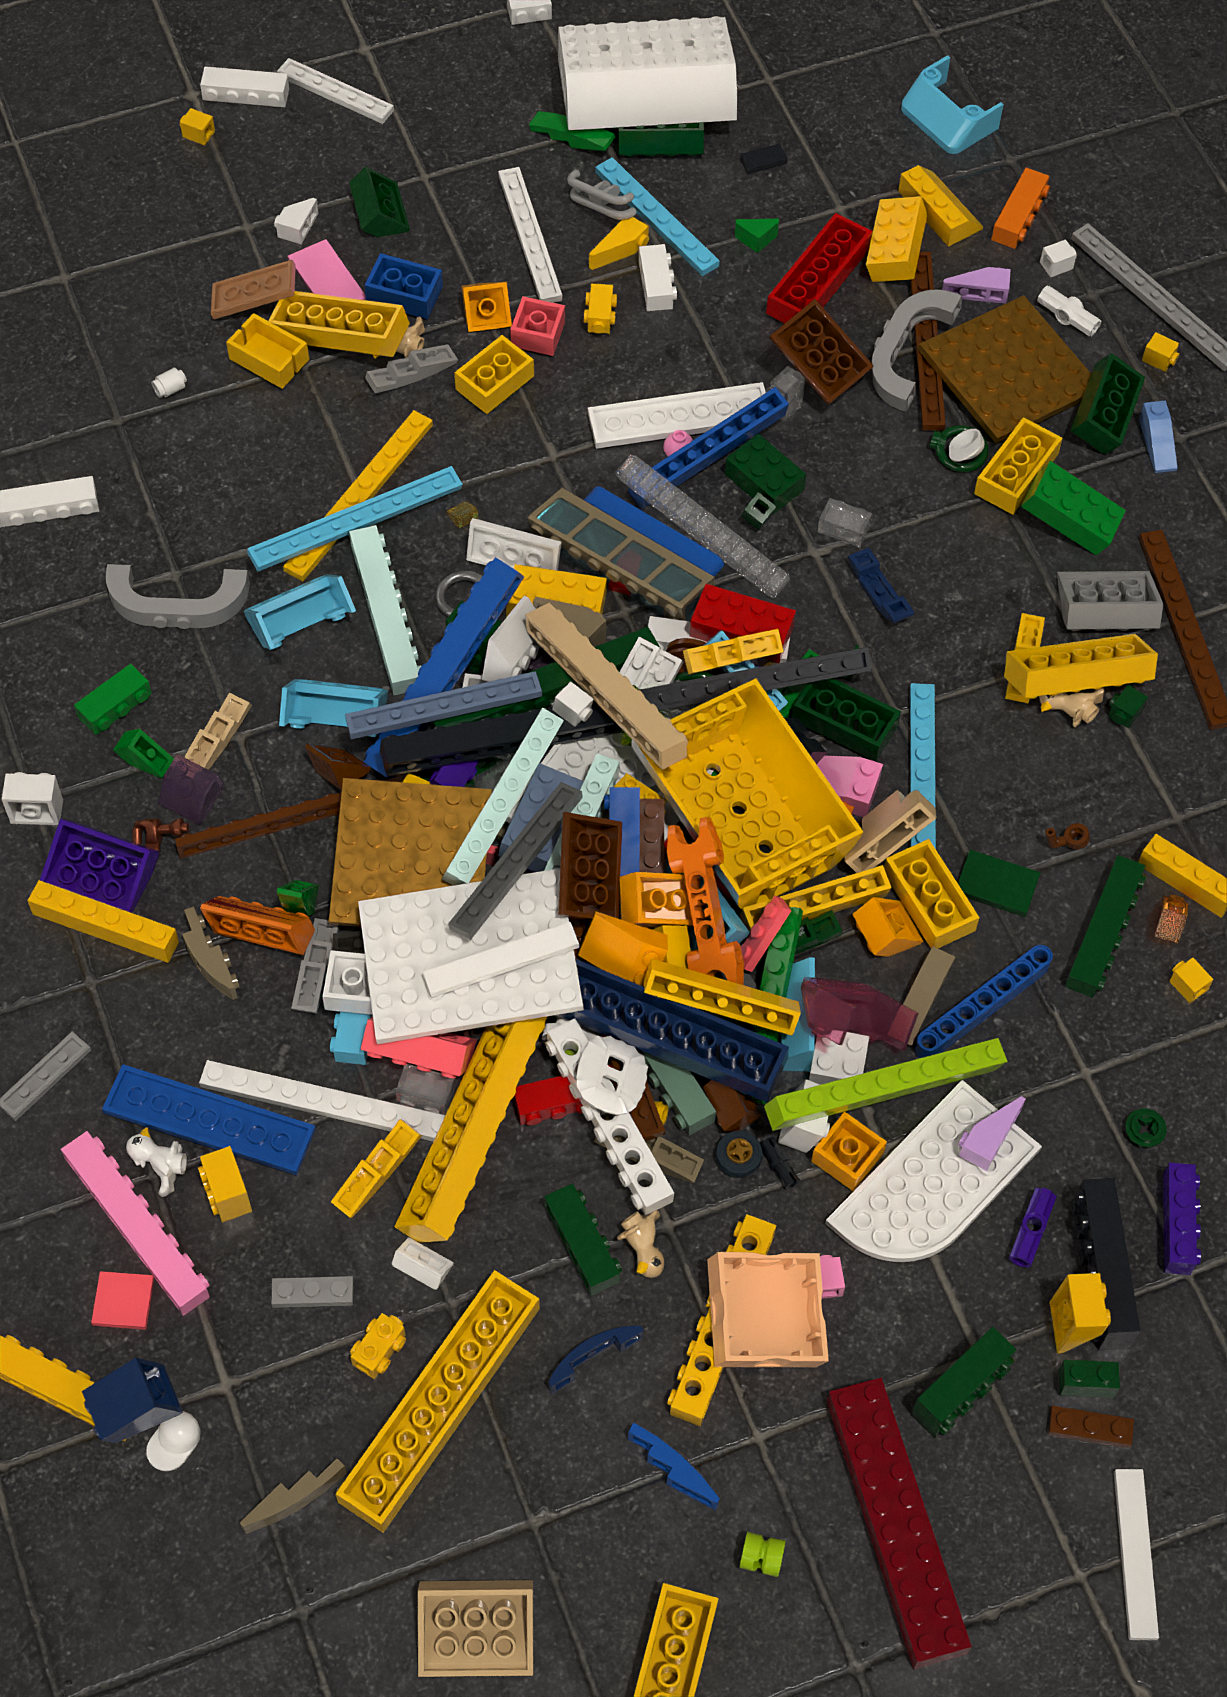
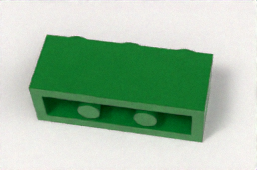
M130 663L74 704L77 717L94 735H97L101 731L107 730L118 718L127 715L137 704L146 701L152 692L149 681Z

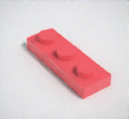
M774 895L771 902L766 905L764 913L758 922L752 927L748 938L740 946L745 970L750 972L754 970L790 914L791 909L783 898Z

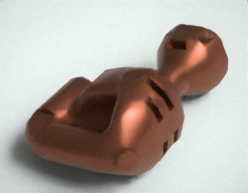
M157 818L138 820L135 822L132 830V842L142 845V830H146L145 846L160 851L163 834L181 837L189 832V823H185L183 818L175 819L170 824H162L161 820Z

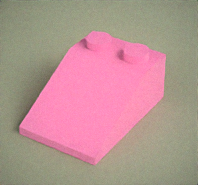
M824 756L817 766L842 801L854 806V815L861 817L867 815L881 777L883 764L862 757Z

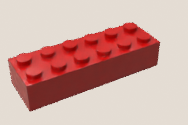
M835 213L769 294L766 314L786 323L814 299L824 308L869 251L873 231Z

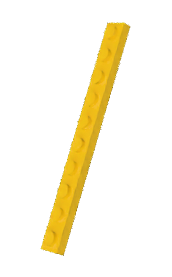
M413 410L326 516L373 498L433 426L432 419ZM337 540L290 558L283 566L284 572L303 582Z

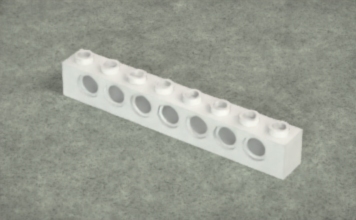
M572 1019L547 1031L546 1048L551 1056H556L559 1062L557 1067L562 1077H567L570 1081V1091L575 1099H580L583 1105L581 1109L586 1120L593 1122L597 1140L600 1143L604 1142L607 1147V1157L612 1165H617L620 1171L618 1173L620 1181L624 1187L628 1186L633 1194L631 1199L637 1210L641 1209L646 1216L672 1203L674 1192L629 1112L621 1115L606 1113L590 1105L580 1095L576 1084V1073L588 1040L576 1019ZM573 1049L577 1053L575 1055H567L565 1051ZM603 1077L601 1085L611 1091H616L610 1079ZM611 1114L614 1118L606 1121L601 1118V1115ZM621 1135L626 1138V1141L619 1143L613 1138ZM634 1157L639 1162L635 1165H630L625 1160ZM645 1179L650 1181L651 1185L649 1187H642L638 1182Z

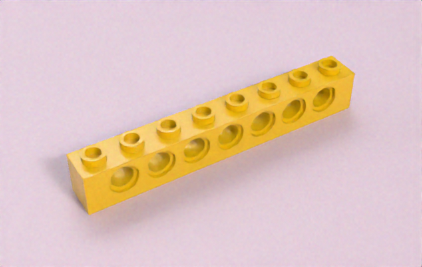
M746 1214L744 1222L738 1221L733 1235L737 1237L734 1246L729 1244L726 1252H754L767 1255L775 1235L776 1225ZM751 1243L756 1248L749 1251L744 1249L742 1245ZM710 1295L706 1303V1307L709 1308L707 1316H701L696 1331L700 1332L697 1341H691L687 1351V1356H690L687 1366L682 1364L677 1380L681 1382L678 1390L672 1389L667 1402L671 1406V1416L700 1427L723 1370V1367H715L713 1346L705 1343L706 1339L713 1338ZM699 1362H705L710 1368L706 1371H700L695 1365ZM693 1386L698 1388L700 1393L691 1396L686 1392V1389Z

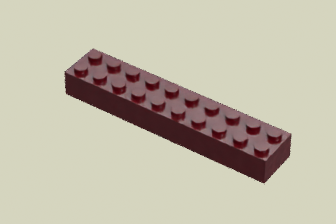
M882 1377L829 1391L827 1404L913 1670L967 1655L972 1646Z

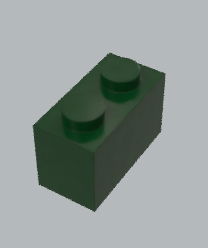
M1064 1359L1059 1368L1060 1396L1115 1398L1120 1389L1119 1362Z

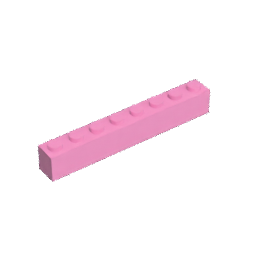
M86 1131L61 1148L65 1160L149 1272L154 1276L182 1316L186 1315L210 1297L207 1288L210 1286L201 1273L196 1275L192 1270V1267H194L192 1260L186 1253L180 1254L177 1250L179 1244L171 1233L168 1235L164 1233L161 1229L164 1227V1224L155 1213L151 1216L147 1210L149 1205L141 1194L136 1196L132 1191L134 1188L133 1183L126 1174L122 1177L117 1171L120 1167L113 1156L107 1157L104 1154L103 1150L105 1147L97 1136L92 1138L88 1131Z

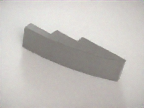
M448 344L409 352L408 358L388 361L387 368L367 371L365 378L374 393H379L434 375L456 364L458 359Z
M315 918L313 924L315 931L306 949L304 960L301 961L291 1009L317 1014L324 992L330 951H335L340 925L329 924V920Z

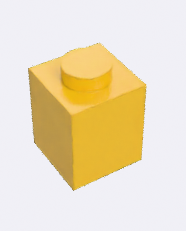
M190 108L180 120L182 136L204 146L215 132L213 116Z
M1155 332L1145 348L1142 361L1166 372L1170 364L1174 366L1179 357V353H1177L1179 343Z
M1191 958L1186 963L1184 961L1179 962L1172 969L1173 975L1169 981L1191 1003L1209 990L1213 978L1194 958Z

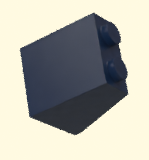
M132 1359L82 1391L85 1398V1408L92 1416L95 1424L94 1431L101 1441L120 1442L183 1413L164 1364L144 1359Z

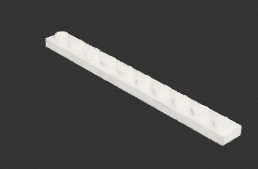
M209 1060L206 1062L199 1082L202 1088L386 1131H391L399 1119H402L423 1135L421 1139L434 1141L445 1115Z

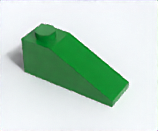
M293 880L278 887L277 895L283 909L294 914L300 912L308 917L314 914L319 884Z

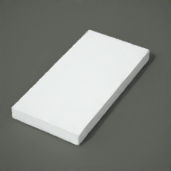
M472 518L466 560L487 565L488 562L493 561L496 557L513 569L514 565L517 564L558 571L561 542Z

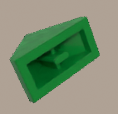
M779 218L736 219L735 238L758 253L778 236Z

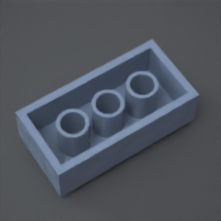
M539 763L503 837L498 856L502 857L560 782L580 790L584 781ZM562 825L532 861L528 869L535 872L545 870L562 832Z

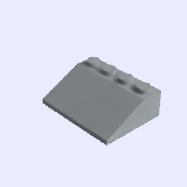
M1150 571L1057 572L1062 616L1066 629L1081 631L1082 629H1094L1097 631L1118 629L1125 631L1128 629L1151 630L1152 628H1160L1163 602Z

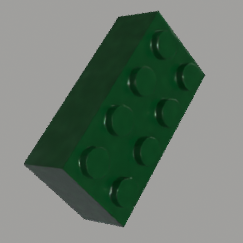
M1112 353L1094 365L1071 432L1104 455L1122 445L1145 376Z
M834 678L807 683L794 703L792 718H798L806 728L875 762L896 731L901 711Z
M992 1326L917 1399L911 1416L934 1439L940 1433L945 1436L955 1426L954 1422L959 1415L964 1417L974 1407L973 1403L977 1400L978 1396L983 1399L992 1390V1385L997 1379L1001 1381L1011 1371L1010 1367L1015 1362L1013 1357L1017 1349Z

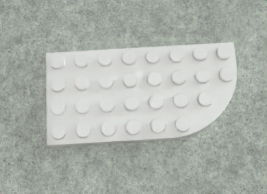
M961 1080L826 1219L825 1224L852 1247L871 1257L892 1262H909L925 1259L950 1246L1034 1158L1042 1146L1014 1123L987 1171L960 1157L959 1154L962 1147L958 1144L964 1132L970 1133L975 1124L998 1111L997 1108Z

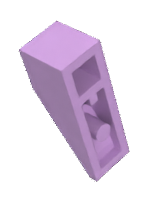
M987 267L944 279L942 290L962 295V299L1006 304L1010 284V269Z
M1022 1096L975 1124L970 1133L965 1131L958 1144L962 1147L959 1156L987 1171L1020 1114L1026 1098Z

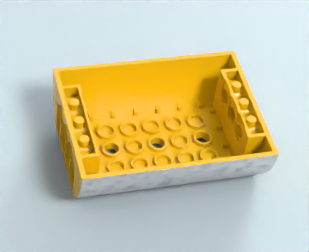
M756 678L670 719L673 727L678 732H682L687 738V757L663 770L632 739L634 752L694 841L699 836L700 818L710 817L722 842L724 862L714 865L713 869L741 909L773 899L774 895L780 896L831 870L852 850L863 834L861 827ZM715 768L719 774L711 776L707 773L706 769ZM740 806L745 810V813L736 814L732 808ZM762 844L768 845L771 848V852L763 853L760 851L759 846Z

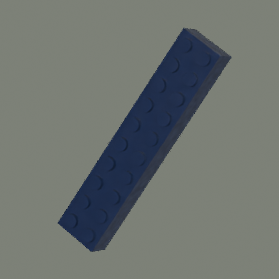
M575 959L584 1010L558 1014V1016L567 1020L576 1019L579 1025L603 1035L612 1036L614 1039L621 1040L627 1045L634 1046L646 1053L768 1103L788 1060L789 1046L692 1006L644 993V987Z

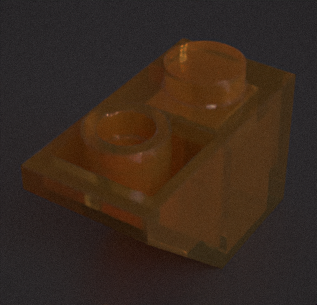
M1164 895L1155 927V937L1179 943L1188 916V902H1185L1184 898L1177 895H1170V897Z

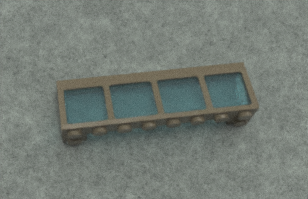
M564 488L556 492L528 517L531 534L560 541L561 548L567 550L573 558L577 560L582 559L593 570L604 572L610 580L614 582L619 581L630 592L641 594L652 605L658 604L663 607L665 618L690 622L705 584L715 586L714 576Z

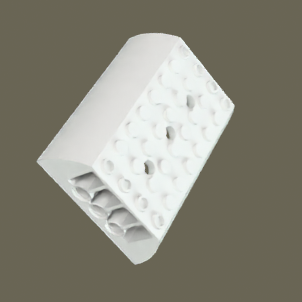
M714 16L711 18H691L686 20L671 19L668 21L650 20L648 22L630 21L628 23L610 22L599 25H566L558 28V63L568 130L737 120L736 63L725 17Z

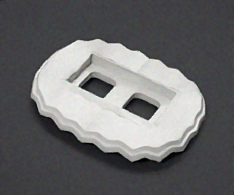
M597 1036L590 1040L582 1053L576 1075L577 1089L583 1100L606 1113L621 1115L632 1111L637 1106L645 1089L648 1066L645 1064V1058L637 1052L634 1046L627 1045L625 1042L616 1040L612 1036ZM609 1057H614L624 1063L622 1071L608 1066ZM607 1077L616 1081L618 1084L616 1091L604 1088L601 1085L602 1078Z

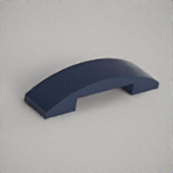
M870 548L848 556L852 569L862 588L874 606L886 619L895 623L914 615V611L903 596L899 597L880 571V563Z
M641 1326L614 1328L597 1334L578 1345L561 1361L549 1380L550 1393L553 1394L575 1381L573 1369L615 1344L621 1353L642 1340L644 1335L643 1328Z

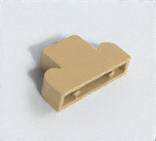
M899 790L895 791L862 818L863 834L852 850L845 856V862L856 873L876 867L936 819L935 807L918 790L912 791L906 797Z

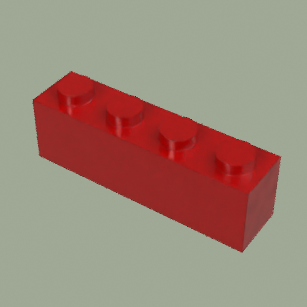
M558 1076L516 1086V1093L513 1099L520 1125H536L542 1120L549 1118L561 1119L567 1114L575 1112L582 1114L581 1107L583 1105L579 1098L575 1099L569 1088L571 1083L568 1078ZM610 1079L616 1090L618 1085L617 1082Z

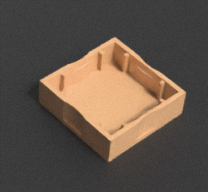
M717 1252L707 1259L715 1367H818L829 1361L826 1324L821 1306L823 1288L820 1253L762 1255L754 1252Z

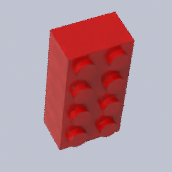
M705 584L691 618L690 637L708 642L719 631H723L729 639L778 629L783 651H785L794 628L796 610ZM784 652L763 657L762 659L780 663Z

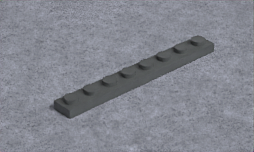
M560 782L448 923L449 930L471 940L562 825L563 812L571 813L583 798L582 791Z

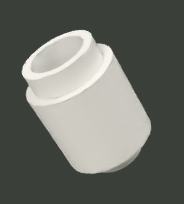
M174 367L155 377V380L151 383L155 393L161 398L163 396L168 397L185 388L187 379L182 370H177Z

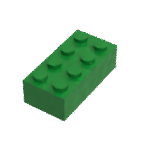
M1049 461L1037 472L1021 507L1096 556L1111 544L1126 511L1052 461Z

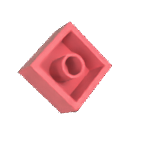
M522 296L510 329L511 342L520 349L554 356L565 324V305Z

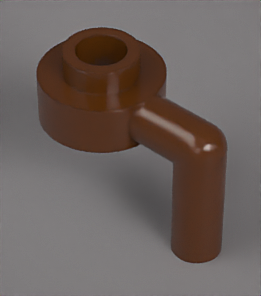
M1080 823L1068 826L1064 835L1060 837L1056 836L1053 828H1048L1045 831L1049 847L1052 849L1068 845L1072 849H1082L1090 841L1088 828ZM1076 837H1081L1080 840H1074Z

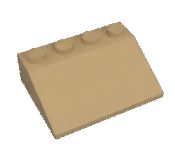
M533 1580L420 1581L418 1587V1677L533 1676Z

